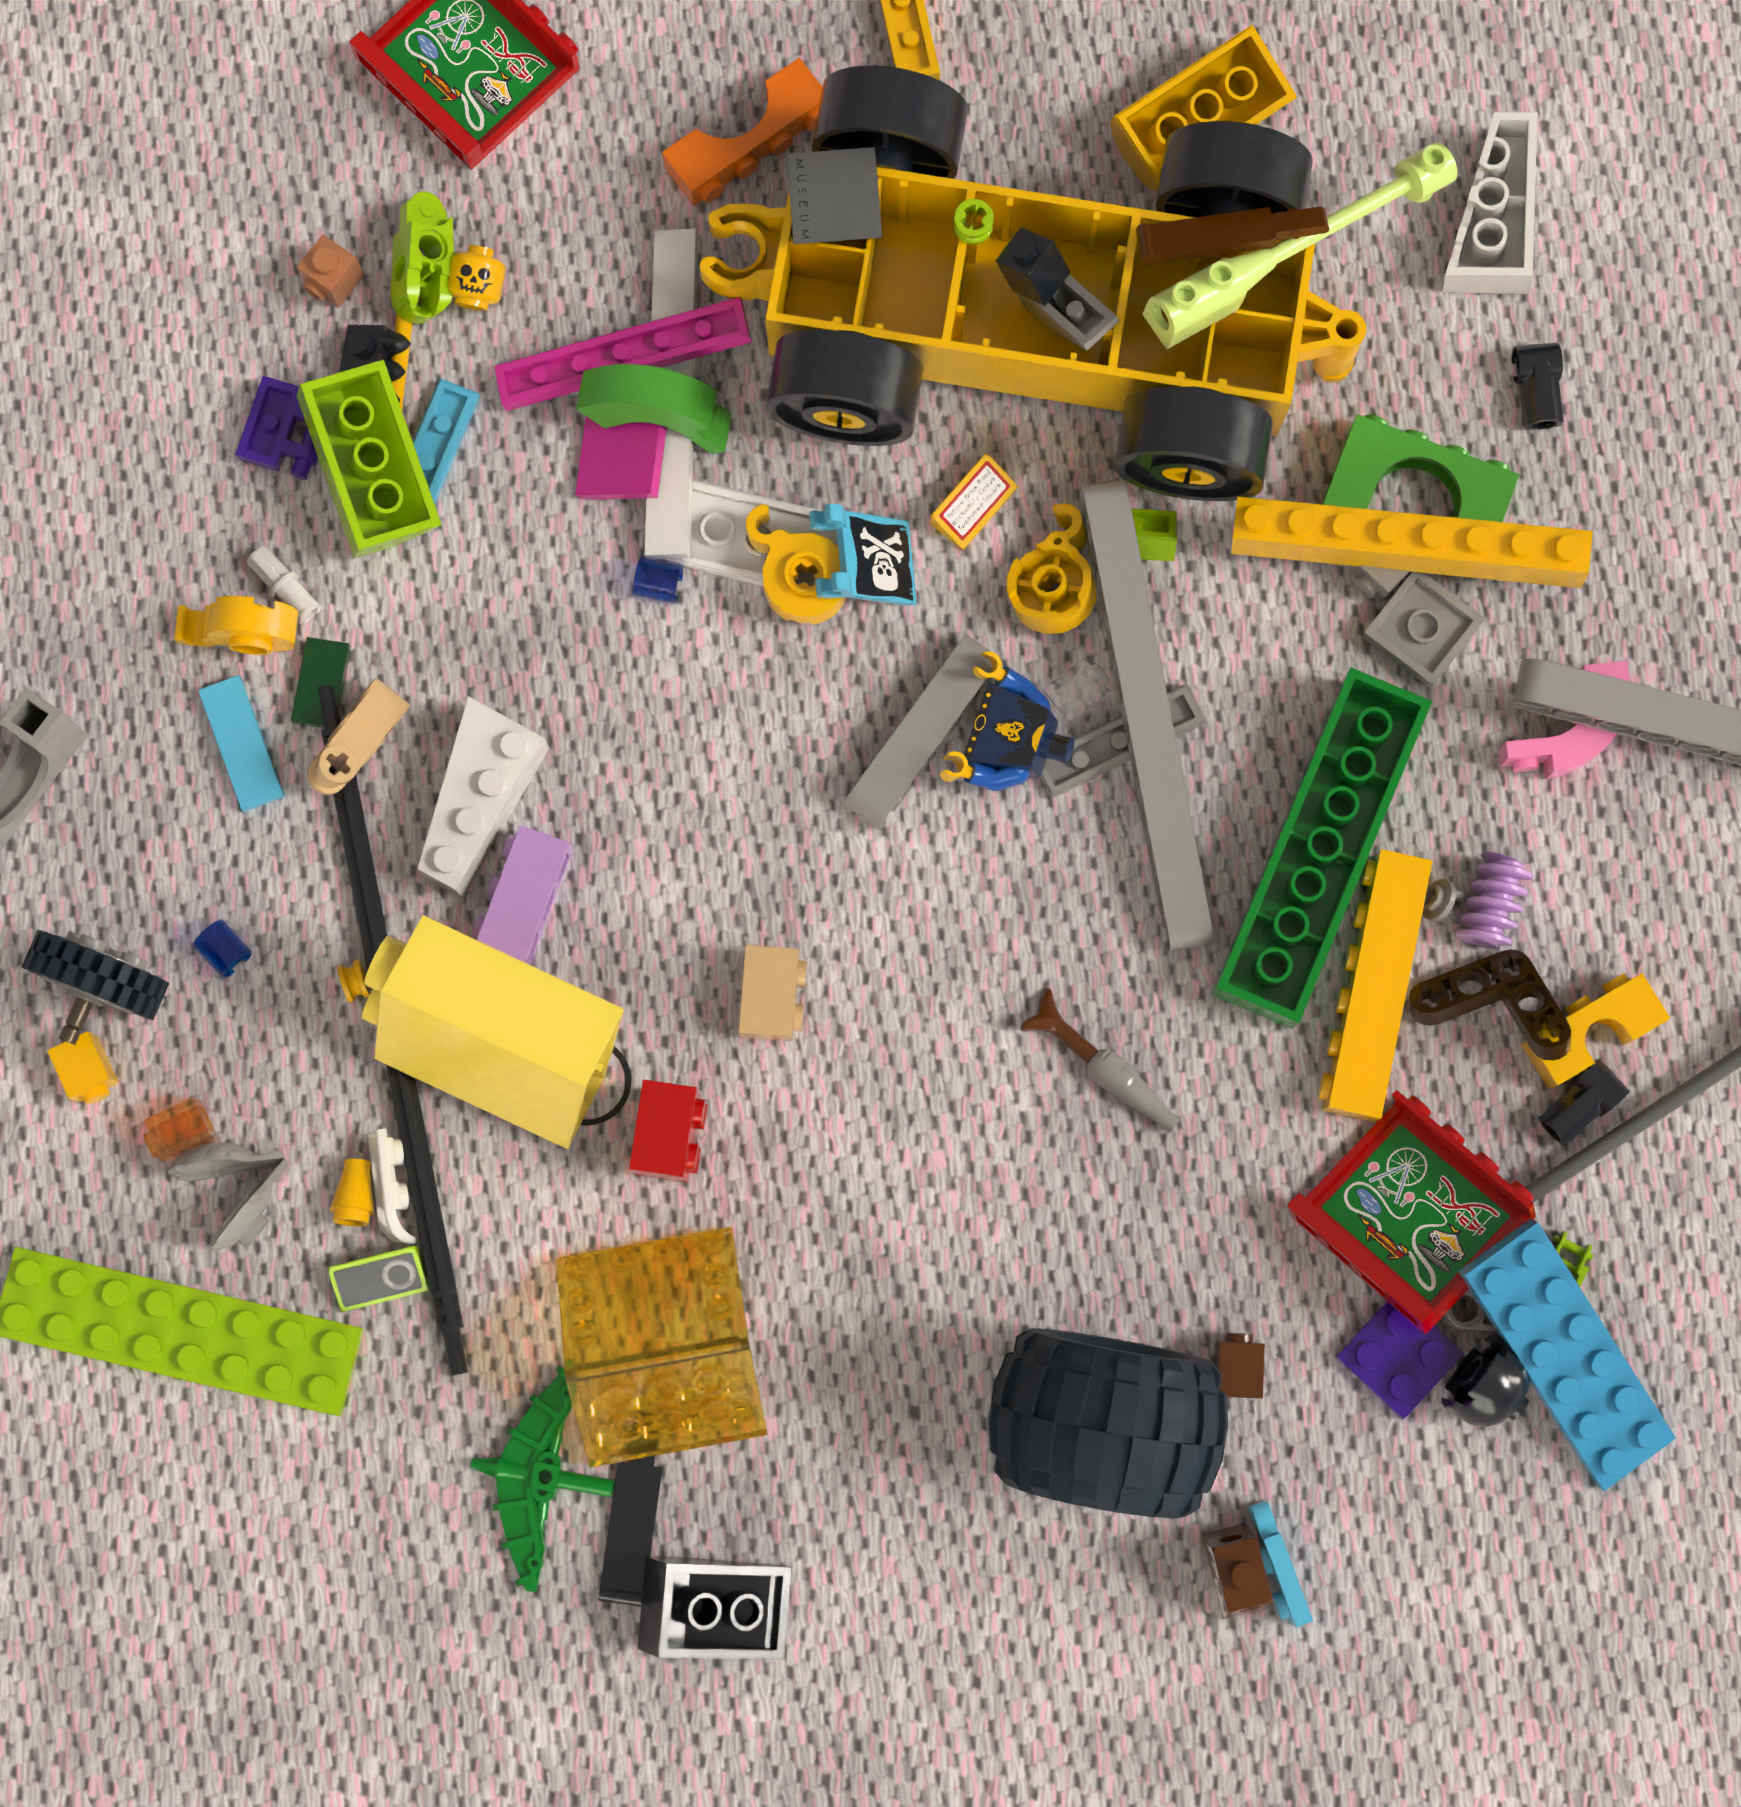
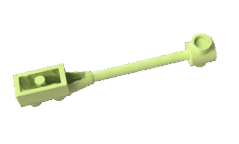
M1439 142L1432 143L1398 162L1395 167L1396 179L1327 216L1330 228L1327 233L1303 236L1298 239L1289 238L1279 242L1277 247L1260 249L1233 258H1222L1151 297L1142 315L1165 348H1171L1236 312L1240 308L1247 291L1272 271L1276 264L1402 195L1416 203L1428 201L1434 192L1456 180L1457 166L1454 157L1443 144ZM1161 311L1165 312L1169 323L1165 320Z

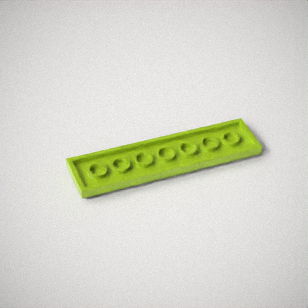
M20 1247L14 1248L0 1299V1337L339 1417L342 1416L364 1331L362 1327Z

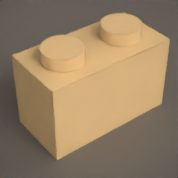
M745 945L738 1032L740 1038L793 1041V1032L802 1031L804 1005L796 1004L797 987H806L807 961L799 960V949Z

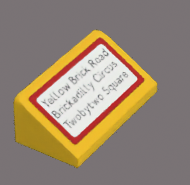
M985 453L933 512L930 524L963 551L1017 490L1018 485L993 458Z

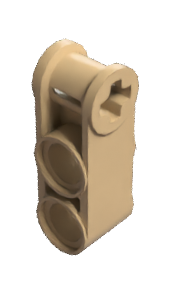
M375 678L352 706V709L338 724L327 739V744L310 764L307 771V779L310 786L322 795L338 793L356 775L360 768L369 761L386 739V735L399 722L411 704L378 678ZM330 766L337 770L334 775L328 771Z

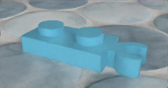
M1263 1501L1249 1506L1248 1511L1262 1546L1260 1552L1266 1575L1272 1574L1278 1592L1272 1594V1598L1280 1619L1288 1618L1290 1624L1296 1628L1313 1622L1282 1535L1278 1532L1269 1503Z

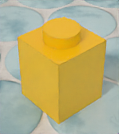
M89 1031L80 1034L76 1045L63 1042L47 1050L68 1099L76 1102L84 1100L86 1105L93 1104L108 1097L111 1094L109 1088L119 1083L99 1037Z

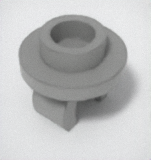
M1439 879L1427 887L1422 914L1432 922L1440 921L1447 924H1461L1460 917L1452 913V908L1455 901L1466 902L1469 897L1463 891H1456V887L1452 882L1446 879Z

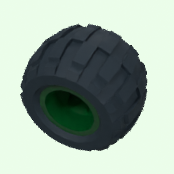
M1041 1328L1028 1329L1016 1336L1014 1352L1006 1353L994 1381L988 1416L990 1451L996 1455L994 1471L1008 1486L1051 1500L1130 1515L1158 1518L1186 1517L1201 1507L1202 1495L1211 1490L1223 1461L1228 1431L1227 1393L1220 1389L1223 1373L1210 1360L1174 1350L1083 1333Z

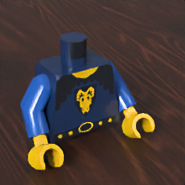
M991 651L980 653L982 657L990 660L992 668L989 673H986L981 668L975 666L972 668L973 674L980 679L993 677L995 684L988 683L964 755L958 751H952L942 757L946 761L954 762L957 772L943 770L940 772V777L946 782H952L960 777H964V781L968 784L998 792L1024 784L1028 778H1040L1047 759L1067 764L1073 754L1074 739L1055 734L1058 720L1051 712L1049 700L1030 680L1010 667L1001 668L1002 662L996 653Z

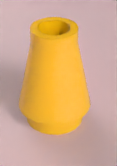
M356 1158L344 1160L343 1171L329 1209L334 1213V1223L352 1227L369 1225V1217L374 1215L370 1161Z

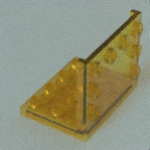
M732 1226L556 1258L565 1379L589 1468L768 1435L749 1343Z

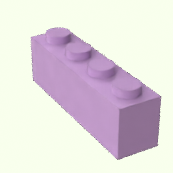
M521 825L516 836L510 834L505 842L501 856L502 859L506 860L501 876L494 875L486 894V900L491 901L485 917L479 916L477 918L471 938L530 965L573 852L570 842Z

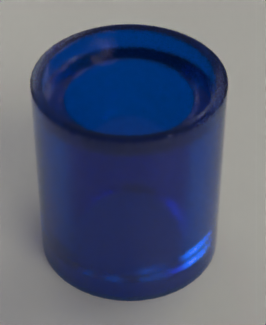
M640 557L634 576L633 595L676 604L678 596H676L677 583L683 579L684 567L682 565Z
M222 919L212 923L203 930L192 945L223 979L235 973L233 968L242 959L247 962L253 953Z

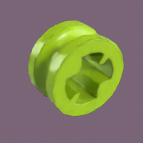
M980 199L963 201L955 211L954 231L956 236L967 244H979L987 240L993 231L994 214L991 207ZM974 213L975 219L978 215H981L983 217L981 229L973 230V225L969 229L964 226L966 224V215Z

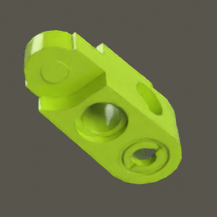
M428 191L415 193L400 207L399 231L393 236L391 302L396 313L403 320L412 324H424L433 319L450 304L453 296L448 288L449 276H451V262L454 255L453 217L447 219V210L444 209L440 199ZM419 248H421L425 252L427 257H425L421 253ZM420 296L422 303L420 306H417L418 299Z

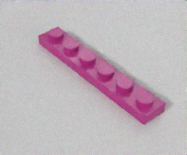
M737 297L494 366L502 406L506 411L580 391L583 371L614 364H638L662 368L752 342L744 304L741 298Z

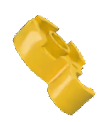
M1067 503L1054 505L1053 513L1058 526L1068 529L1051 532L1045 541L1035 545V550L1028 552L1020 560L1017 557L1007 574V593L1019 620L1029 629L1043 634L1064 633L1079 626L1091 614L1097 600V585L1087 560L1079 554V551L1085 546L1087 541L1085 524L1080 511L1075 506ZM1053 584L1059 585L1056 590L1045 592V590H1051Z
M762 504L753 508L746 519L747 539L755 550L768 554L762 569L764 594L772 610L786 621L811 623V625L819 624L832 618L844 605L846 597L832 599L817 597L815 580L818 578L831 579V573L841 572L838 546L830 539L814 533L790 534L785 530L779 529L771 534H762L758 531V528L770 521L769 507L766 504ZM805 571L815 574L813 575L815 584L812 586L805 582L798 585L795 581L798 580L800 572Z
M249 596L217 597L215 603L211 602V605L205 606V611H196L189 609L187 606L178 605L174 641L184 645L203 647L223 645L228 646L232 651L250 655H269L272 652L289 651L294 649L298 610L275 601L274 609L266 605L254 603V597Z

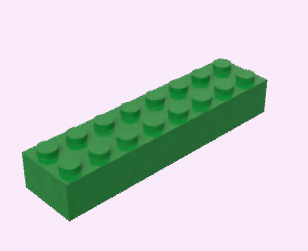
M1350 667L1342 679L1210 995L1290 1029H1293L1300 1023L1430 709L1431 700Z

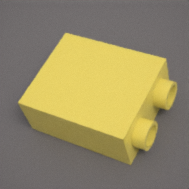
M422 915L407 943L390 935L386 936L369 966L364 985L372 988V991L363 1009L362 1019L377 1026L374 1059L569 1149L607 1073L624 1009Z

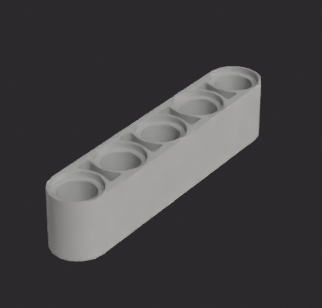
M967 634L961 639L847 796L844 806L877 829L881 830L887 823L885 821L887 815L891 810L895 812L912 788L910 784L916 775L918 777L921 776L937 754L935 750L940 742L943 741L945 743L961 721L960 715L966 706L970 708L987 685L986 679L977 678L973 674L972 668L977 666L986 673L991 671L992 664L990 660L980 655V653L990 651Z

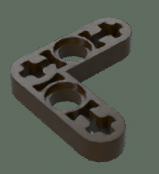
M1508 949L1420 982L1410 991L1409 1004L1411 1016L1422 1025H1437L1502 1000L1529 1047L1537 1057L1544 1060H1558L1566 1056L1571 1049V1028L1567 1019L1529 957L1519 950ZM1510 968L1513 972L1519 971V974L1512 976L1510 972H1504V969ZM1489 974L1491 975V980L1496 981V984L1491 985ZM1465 981H1476L1483 986L1481 991L1476 994H1465L1458 989L1460 984ZM1445 990H1450L1452 1001L1450 1000L1449 993L1445 995ZM1532 997L1539 999L1543 1006L1537 1011L1531 1012L1521 1009L1518 1004L1521 1000ZM1429 999L1430 1002L1437 1003V1006L1430 1008L1427 1003L1422 1004V1001ZM1546 1022L1548 1032L1553 1038L1558 1037V1041L1552 1042L1549 1038H1543V1023Z

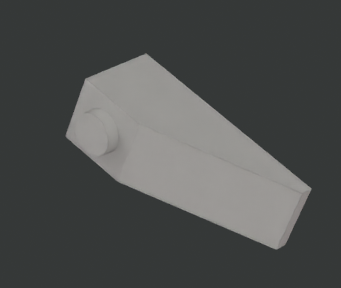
M1070 275L1065 279L1046 306L1017 294L1024 308L1044 326L1086 351L1120 322L1111 310Z

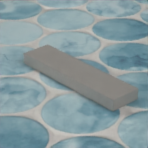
M1187 683L1167 693L1176 738L1207 722ZM1122 715L1074 738L1073 754L1067 764L1051 759L1046 760L1040 779L1050 799L1130 761Z

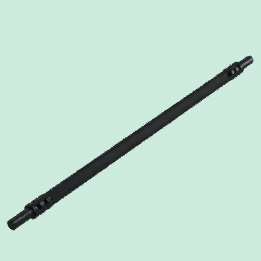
M332 685L318 688L325 722V729L321 730L324 746L327 744L329 736L341 722L339 707L336 708ZM330 766L329 772L334 775L337 770ZM355 775L333 796L368 971L379 946L388 935L357 777ZM386 1065L399 1136L403 1145L404 1162L437 1333L442 1332L450 1376L468 1373L460 1328H463L464 1324L416 1079Z

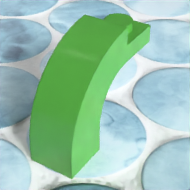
M638 364L606 365L583 371L576 410L605 429L635 422L657 424L683 434L712 455L725 452L732 416L731 412L715 402L717 390L704 382L669 369Z

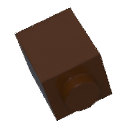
M1226 1333V1342H1215L1214 1364L1223 1373L1220 1389L1227 1393V1397L1263 1399L1265 1344L1253 1343V1334Z

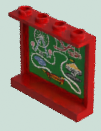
M410 0L370 38L363 31H360L349 41L355 58L470 170L476 167L580 69L577 58L579 50L571 38L564 32L560 34L555 33L548 26L549 21L545 14L536 5L531 4L528 7L522 0Z
M1396 1090L1392 1094L1395 1104L1382 1118L1377 1121L1306 1197L1298 1193L1287 1204L1291 1217L1426 1335L1469 1289L1458 1271L1525 1222L1536 1218L1534 1204L1532 1203L1534 1197L1518 1181L1513 1180L1509 1184L1497 1174L1499 1167L1486 1154L1479 1151L1475 1155L1463 1145L1465 1139L1452 1126L1445 1123L1441 1127L1429 1117L1431 1111L1421 1100L1413 1095L1407 1099Z

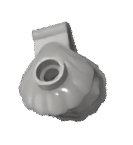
M208 1142L182 1152L168 1168V1174H171V1177H178V1180L201 1181L229 1176L241 1171L276 1167L265 1182L261 1180L245 1196L210 1242L212 1245L211 1250L214 1251L231 1247L237 1242L247 1249L269 1222L262 1215V1212L266 1209L270 1200L272 1185L282 1179L288 1167V1162L284 1158L283 1153L278 1150H272L268 1154L255 1155L252 1151L237 1144Z

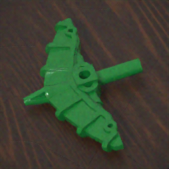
M559 1365L555 1369L559 1375L539 1397L534 1393L530 1396L529 1400L533 1402V1405L516 1428L509 1426L507 1433L511 1435V1438L500 1457L472 1458L470 1464L471 1468L496 1478L499 1503L492 1504L493 1511L500 1510L501 1521L507 1542L501 1543L502 1550L509 1548L520 1576L519 1579L515 1580L516 1586L523 1585L526 1591L534 1593L537 1592L541 1569L545 1564L544 1554L546 1545L543 1532L545 1520L548 1517L549 1501L553 1500L557 1492H559V1488L611 1498L615 1485V1480L563 1470L559 1450L563 1439L561 1434L564 1423L572 1412L573 1402L577 1396L576 1386L580 1366L569 1365L566 1368Z

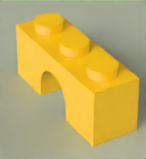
M1623 973L1602 985L1606 992L1605 995L1592 1002L1587 994L1565 1007L1569 1015L1566 1019L1571 1028V1049L1561 1059L1553 1061L1544 1060L1534 1054L1527 1041L1521 1044L1548 1089L1560 1085L1595 1064L1585 1045V1035L1591 1024L1600 1023L1610 1027L1616 1033L1621 1043L1625 1045L1671 1019L1643 973L1630 980L1626 973ZM1546 1022L1543 1023V1038H1549L1552 1042L1558 1041V1037L1553 1038L1548 1032Z

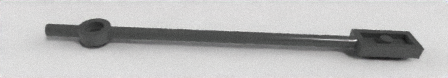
M1741 1046L1525 1186L1534 1197L1532 1203L1741 1067Z

